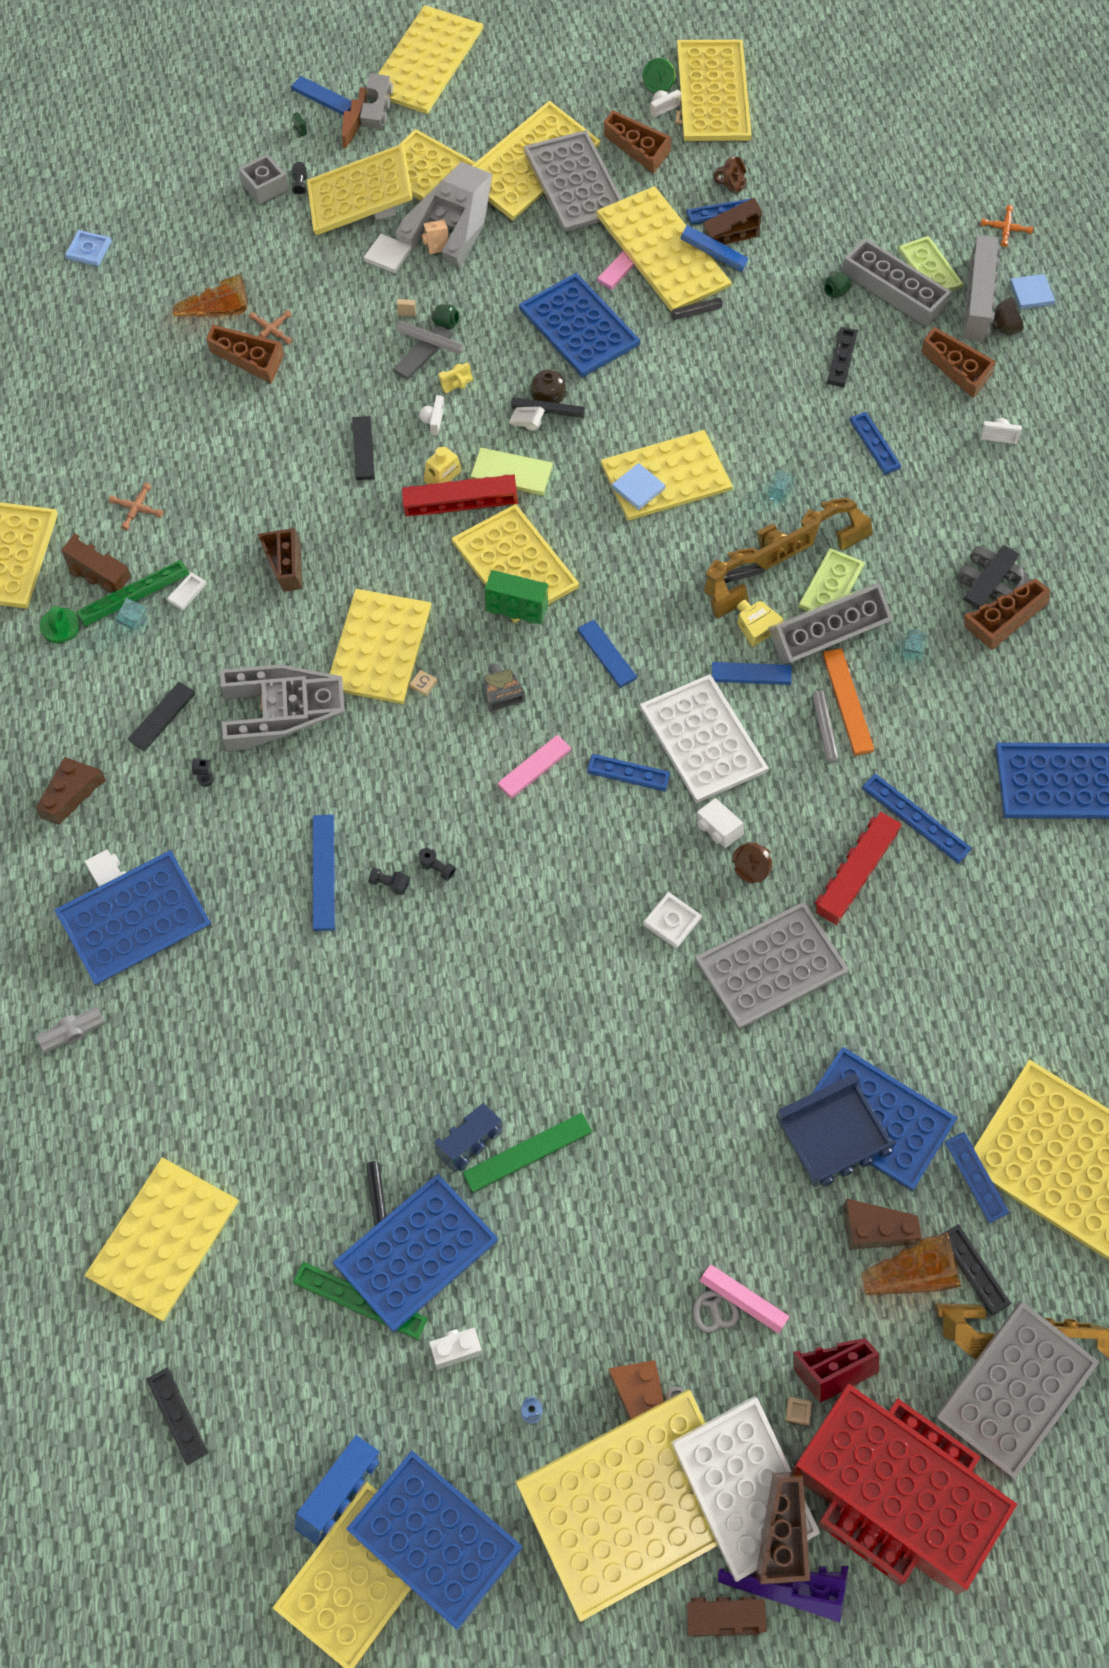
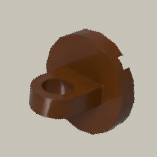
M736 156L728 157L724 166L716 169L713 175L715 182L726 185L728 190L733 193L742 191L747 182V178H744L746 167L743 160Z
M753 842L740 845L734 851L732 857L736 874L748 883L764 881L772 870L771 851L765 846Z

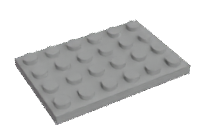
M587 130L524 146L523 151L564 232L600 223L601 221L596 216L597 210L622 200Z
M805 902L695 957V962L738 1031L849 973L848 967Z
M1019 1301L935 1416L1015 1479L1097 1367L1099 1361L1023 1301Z

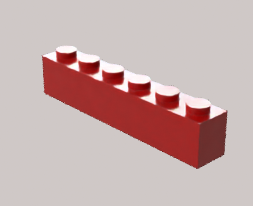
M515 474L402 488L405 516L431 515L518 504Z
M881 811L876 818L873 816L867 825L869 829L866 833L862 832L857 839L859 844L856 848L852 847L846 856L848 858L845 864L842 862L836 871L838 875L835 879L831 878L825 887L827 889L824 895L820 894L815 902L817 906L816 914L837 926L899 833L902 825L900 822Z

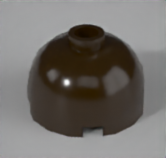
M1012 297L1003 300L994 309L995 315L992 324L995 329H999L1005 335L1017 334L1024 329L1021 315L1017 312L1015 308L1017 306Z
M553 370L538 372L530 384L532 399L560 403L566 396L565 380L558 372Z

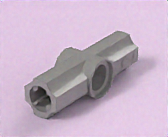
M96 1006L77 1016L69 1015L62 1018L57 1023L58 1025L36 1035L43 1052L47 1053L65 1043L73 1044L74 1040L78 1038L80 1040L83 1039L84 1034L106 1023Z

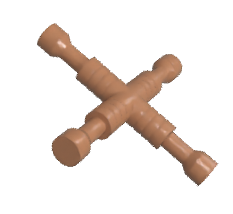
M286 310L280 318H277L271 324L257 317V314L254 312L249 314L251 320L257 321L264 328L259 333V337L266 338L269 334H273L277 338L284 340L287 345L293 341L277 329L283 323L282 321L292 316L289 310Z
M144 483L143 490L138 494L134 502L126 499H117L116 496L110 495L109 503H118L123 507L130 508L127 519L122 523L121 529H129V524L135 518L138 511L146 514L151 513L159 518L162 517L163 510H154L149 506L142 505L146 492L151 488L149 483Z

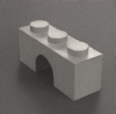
M370 73L367 84L368 97L376 99L374 103H363L360 116L362 127L382 129L383 123L386 124V110L390 108L389 96L393 94L394 88L390 76Z

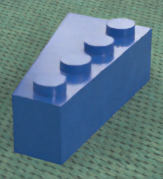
M355 1435L296 1513L294 1529L318 1546L325 1535L331 1531L338 1516L346 1511L351 1502L349 1500L354 1493L358 1494L362 1489L367 1474L372 1475L380 1462L377 1460L380 1451Z

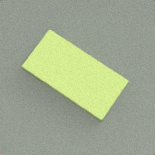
M929 236L898 246V251L911 267L951 292L963 288V282Z
M480 447L471 479L515 474L517 490L544 496L553 463Z
M829 548L798 608L808 611L849 594L865 562Z

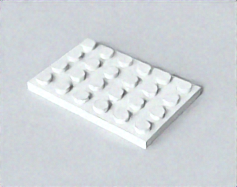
M711 674L640 704V710L696 804L768 772V766Z
M755 1396L670 1442L728 1569L736 1582L757 1569L772 1474L792 1472L760 1402ZM805 1501L807 1540L820 1534V1531Z

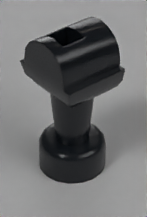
M296 162L291 167L293 179L295 180L292 184V192L294 194H305L306 185L303 181L308 177L307 167H305L303 162Z
M193 758L192 775H197L199 785L203 787L210 786L214 782V776L210 772L212 760Z
M423 848L420 850L419 863L423 869L430 870L433 868L441 872V877L444 880L449 881L454 875L456 867L450 863L445 865L438 860L434 849Z
M373 867L368 882L373 885H377L379 882L390 886L394 893L404 895L410 882V877L401 872H394L392 876L382 874L381 869Z

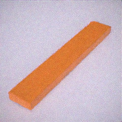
M840 648L823 651L822 656L853 754L856 756L874 752V746L843 650Z

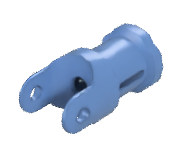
M534 1396L527 1397L523 1400L521 1406V1417L529 1424L539 1422L543 1411L542 1405ZM529 1406L535 1409L533 1413L528 1411Z

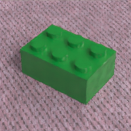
M491 570L484 589L485 611L542 625L548 607V583Z

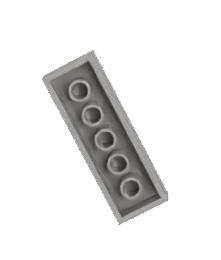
M977 234L970 258L962 339L984 342L985 336H989L991 328L989 323H993L995 312H992V310H994L996 299L993 296L996 295L997 285H994V283L998 279L996 269H998L1000 258H997L1001 249V245H998L999 237Z
M867 238L861 241L844 257L841 272H844L850 279L926 327L948 306L951 295L950 290Z
M876 583L768 627L780 661L782 664H785L893 620L882 587L880 583Z

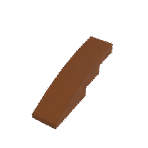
M366 87L359 88V99H352L351 111H344L342 126L343 148H347L361 125L360 116L363 103H367Z

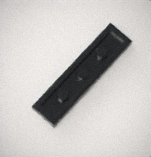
M840 327L827 381L828 385L845 388L858 330Z
M515 397L511 399L512 409H516V407H541L545 410L544 413L585 418V407Z
M371 416L352 417L356 480L375 479Z
M1003 545L966 593L963 600L979 610V607L984 605L1017 561L1020 554Z
M178 682L128 738L129 742L145 752L194 697L195 691Z
M959 1224L939 1236L991 1316L1012 1304Z
M167 1367L147 1378L146 1381L186 1465L188 1466L209 1454L169 1368Z

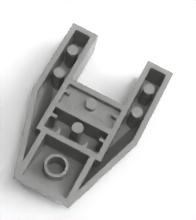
M460 162L403 218L395 232L397 240L411 245L412 249H415L424 233L423 223L444 220L447 228L453 230L442 250L444 261L461 268L485 223L492 173Z
M281 664L220 670L221 689L224 699L262 695L263 718L222 722L223 742L226 751L247 750L345 713L342 676Z

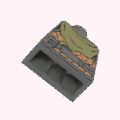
M499 664L490 665L488 667L490 674L484 676L488 711L491 712L525 702V691L513 671L509 668L501 670Z

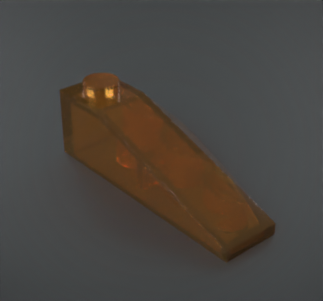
M238 274L219 281V286L213 289L207 287L199 296L191 295L175 303L172 311L173 316H216L245 312L248 307V297L242 275Z
M948 1233L926 1237L920 1240L919 1244L908 1250L905 1248L892 1259H885L862 1272L866 1295L935 1292L962 1287Z

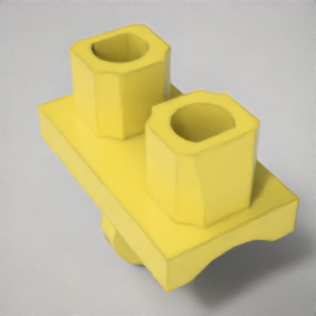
M459 363L448 372L442 371L438 374L442 390L445 394L458 387L462 390L466 388V383L473 381L469 363L463 365Z

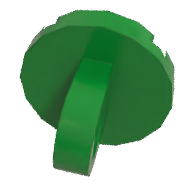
M660 57L647 62L643 69L642 77L646 88L656 93L661 90L665 92L669 90L675 82L676 74L672 63Z
M53 606L41 618L39 626L41 634L47 641L61 644L65 643L64 641L72 640L78 634L80 622L74 611L68 608Z

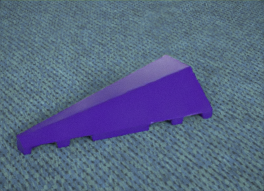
M819 1566L818 1573L810 1571V1581L760 1584L755 1578L756 1574H749L736 1582L731 1573L720 1569L718 1582L841 1622L849 1566H841V1572H827L826 1566Z

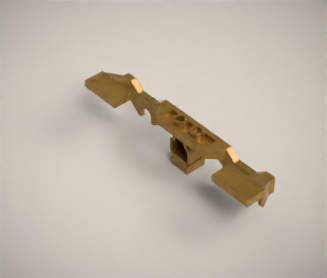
M839 498L820 503L821 507L824 508L822 511L818 512L809 509L801 521L802 527L788 535L777 530V526L773 523L757 531L760 550L755 548L739 549L735 552L727 553V556L730 558L729 561L720 562L716 559L710 565L706 573L707 580L704 592L712 598L710 602L713 615L718 619L737 609L741 601L746 600L749 602L747 589L743 583L728 591L724 582L727 572L748 563H756L767 570L812 546L822 521L837 513L847 512L851 525L836 532L838 547L843 551L873 534L871 518L857 508L856 502L849 498Z
M935 1303L936 1314L939 1317H943L942 1336L953 1340L967 1354L977 1360L996 1333L977 1332L966 1323L965 1318L986 1319V1310L982 1305ZM1044 1318L1068 1338L1096 1339L1095 1347L1109 1358L1108 1328L1093 1323H1078V1320L1064 1319V1322H1055L1052 1318Z

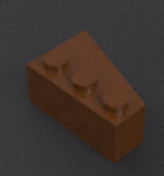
M755 197L705 221L703 234L724 245L759 237L762 211Z
M295 528L257 534L283 592L302 589L301 540Z
M74 533L61 550L69 573L74 577L80 576L85 578L92 585L96 583L107 592H116L122 589L131 577L128 567L107 553L103 556L94 550L96 546L91 543L86 545L79 540L80 536Z
M64 757L36 806L40 818L60 825L78 808L82 801L88 798L100 784L102 785L106 781L102 770Z
M846 1198L843 1204L849 1250L917 1245L922 1238L918 1215Z
M704 1597L691 1598V1602L685 1604L687 1637L763 1635L767 1632L765 1599L740 1597L741 1600L731 1601V1597H716V1601L706 1602Z

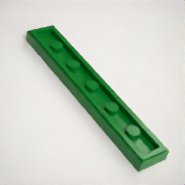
M178 560L77 610L76 614L83 625L87 626L190 575L183 562Z
M581 1112L464 1171L463 1175L472 1193H475L592 1134V1129Z
M302 1262L292 1282L294 1285L387 1326L349 1282ZM416 1313L397 1331L418 1341L428 1318Z

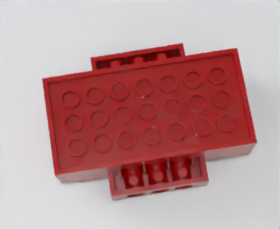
M850 1384L841 1392L791 1470L803 1476V1484L829 1503L817 1523L819 1527L899 1586L907 1581L914 1567H916L956 1595L968 1590L1018 1505L972 1472L981 1458L975 1452L899 1398L893 1402L887 1411Z

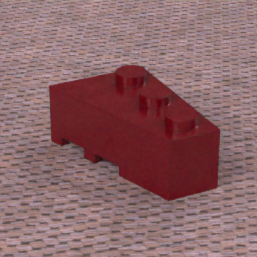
M866 1338L837 1343V1347L823 1349L821 1346L816 1347L815 1351L793 1352V1369L816 1399L822 1403L841 1393L848 1384L854 1386L879 1373L880 1354Z

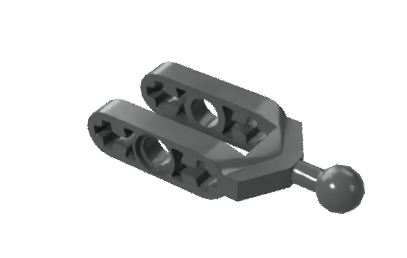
M976 546L970 554V559L975 564L986 568L996 553L982 546ZM1015 563L1004 577L1018 584L1016 588L1030 581L1029 574L1024 572ZM964 566L957 574V579L962 584L971 588L982 573L971 567ZM999 583L990 595V598L997 600L998 597L1006 596L1013 591ZM1050 599L1049 603L1045 605L1042 609H1046L1049 606Z

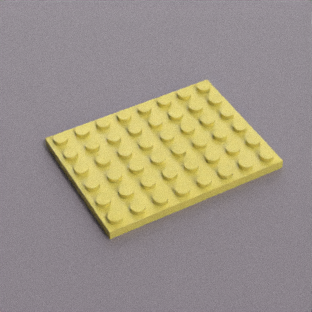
M1029 1059L975 1145L974 1150L997 1189L1109 1260V1109Z
M689 1389L515 1481L580 1622L718 1546L670 1443L705 1424V1420Z

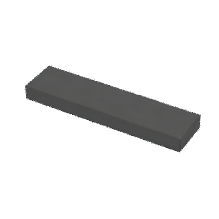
M436 326L431 331L448 339L453 336L452 331L442 326ZM421 340L393 368V372L408 381L441 347Z

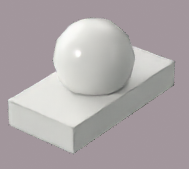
M679 89L669 94L663 90L657 91L650 104V115L655 118L679 107L682 94Z
M436 395L434 407L425 406L419 412L420 420L425 424H430L431 435L437 436L439 434L444 411L443 396Z
M516 407L509 423L513 426H525L526 429L535 431L541 426V417L545 410L541 407Z
M998 418L994 422L984 421L980 439L1018 444L1022 426L1009 424L1008 420L1004 418Z

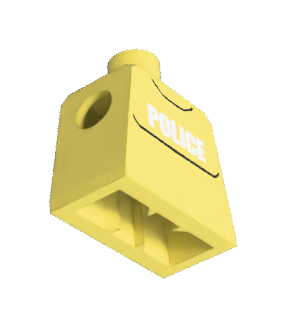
M446 447L437 448L436 453L425 463L424 482L426 484H437L451 481L462 471L458 456Z
M743 600L737 606L740 611L737 624L752 647L771 636L768 627L784 621L780 615L762 601H758L751 606L746 600Z

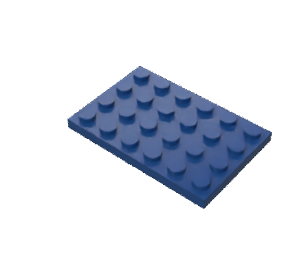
M577 273L519 304V310L581 377L590 374L640 345V339Z
M996 743L995 750L1004 818L1109 819V743Z
M171 850L54 909L95 986L211 925L209 918Z
M842 1046L812 1093L856 1073L860 1079L858 1086L891 1141L896 1140L897 1142L892 1149L893 1153L884 1158H881V1156L874 1158V1162L870 1165L913 1192L957 1120V1117Z
M437 1173L333 1261V1265L394 1333L498 1242V1237Z
M412 1450L346 1528L351 1535L457 1631L523 1549L521 1544Z

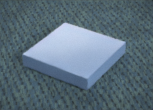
M78 230L65 254V258L99 266L112 242L111 237Z
M1045 274L1011 278L1010 285L1020 309L1054 304L1055 299Z
M638 463L612 484V489L636 509L640 510L665 490L666 485Z

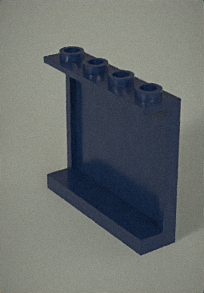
M856 1073L779 1109L775 1116L814 1187L819 1185L825 1187L835 1181L834 1178L839 1175L846 1177L854 1172V1168L860 1165L862 1168L874 1162V1158L878 1156L884 1158L893 1153L892 1149L897 1143L896 1140H890L858 1086L860 1079Z

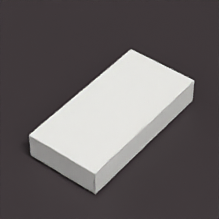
M191 572L167 598V602L183 611L207 585V582Z

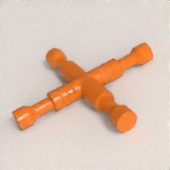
M1012 205L1006 206L1007 213L1004 222L981 219V226L989 225L993 226V228L1003 229V240L1001 241V246L1003 247L1008 246L1007 237H1009L1010 230L1024 231L1029 234L1033 232V227L1031 226L1022 227L1019 224L1011 223Z

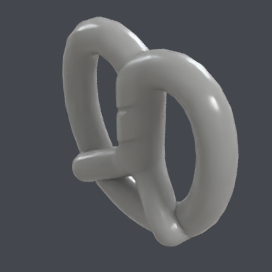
M709 1290L702 1293L695 1300L693 1319L700 1331L703 1333H713L719 1328L733 1327L739 1319V1310L735 1304L717 1292ZM711 1297H716L713 1301L706 1300ZM723 1299L727 1301L732 1311V1317L729 1321L722 1320L718 1304ZM701 1306L709 1307L713 1325L705 1326L700 1318Z

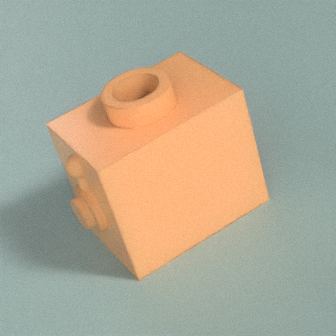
M439 220L423 223L425 234H422L423 244L427 246L429 254L442 252L449 239L445 221Z

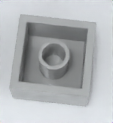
M268 154L238 168L241 185L259 205L288 191L286 174Z

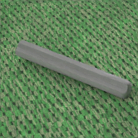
M400 321L397 325V331L456 354H461L464 349V345L406 322Z
M821 690L815 691L813 693V700L826 758L830 763L836 762L838 760V753L825 695Z

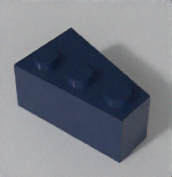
M484 1103L468 1114L458 1128L453 1126L449 1129L450 1135L443 1141L440 1138L434 1141L436 1155L454 1173L458 1169L460 1171L464 1170L470 1163L469 1159L474 1154L479 1155L486 1148L485 1143L490 1139H496L502 1132V1120Z

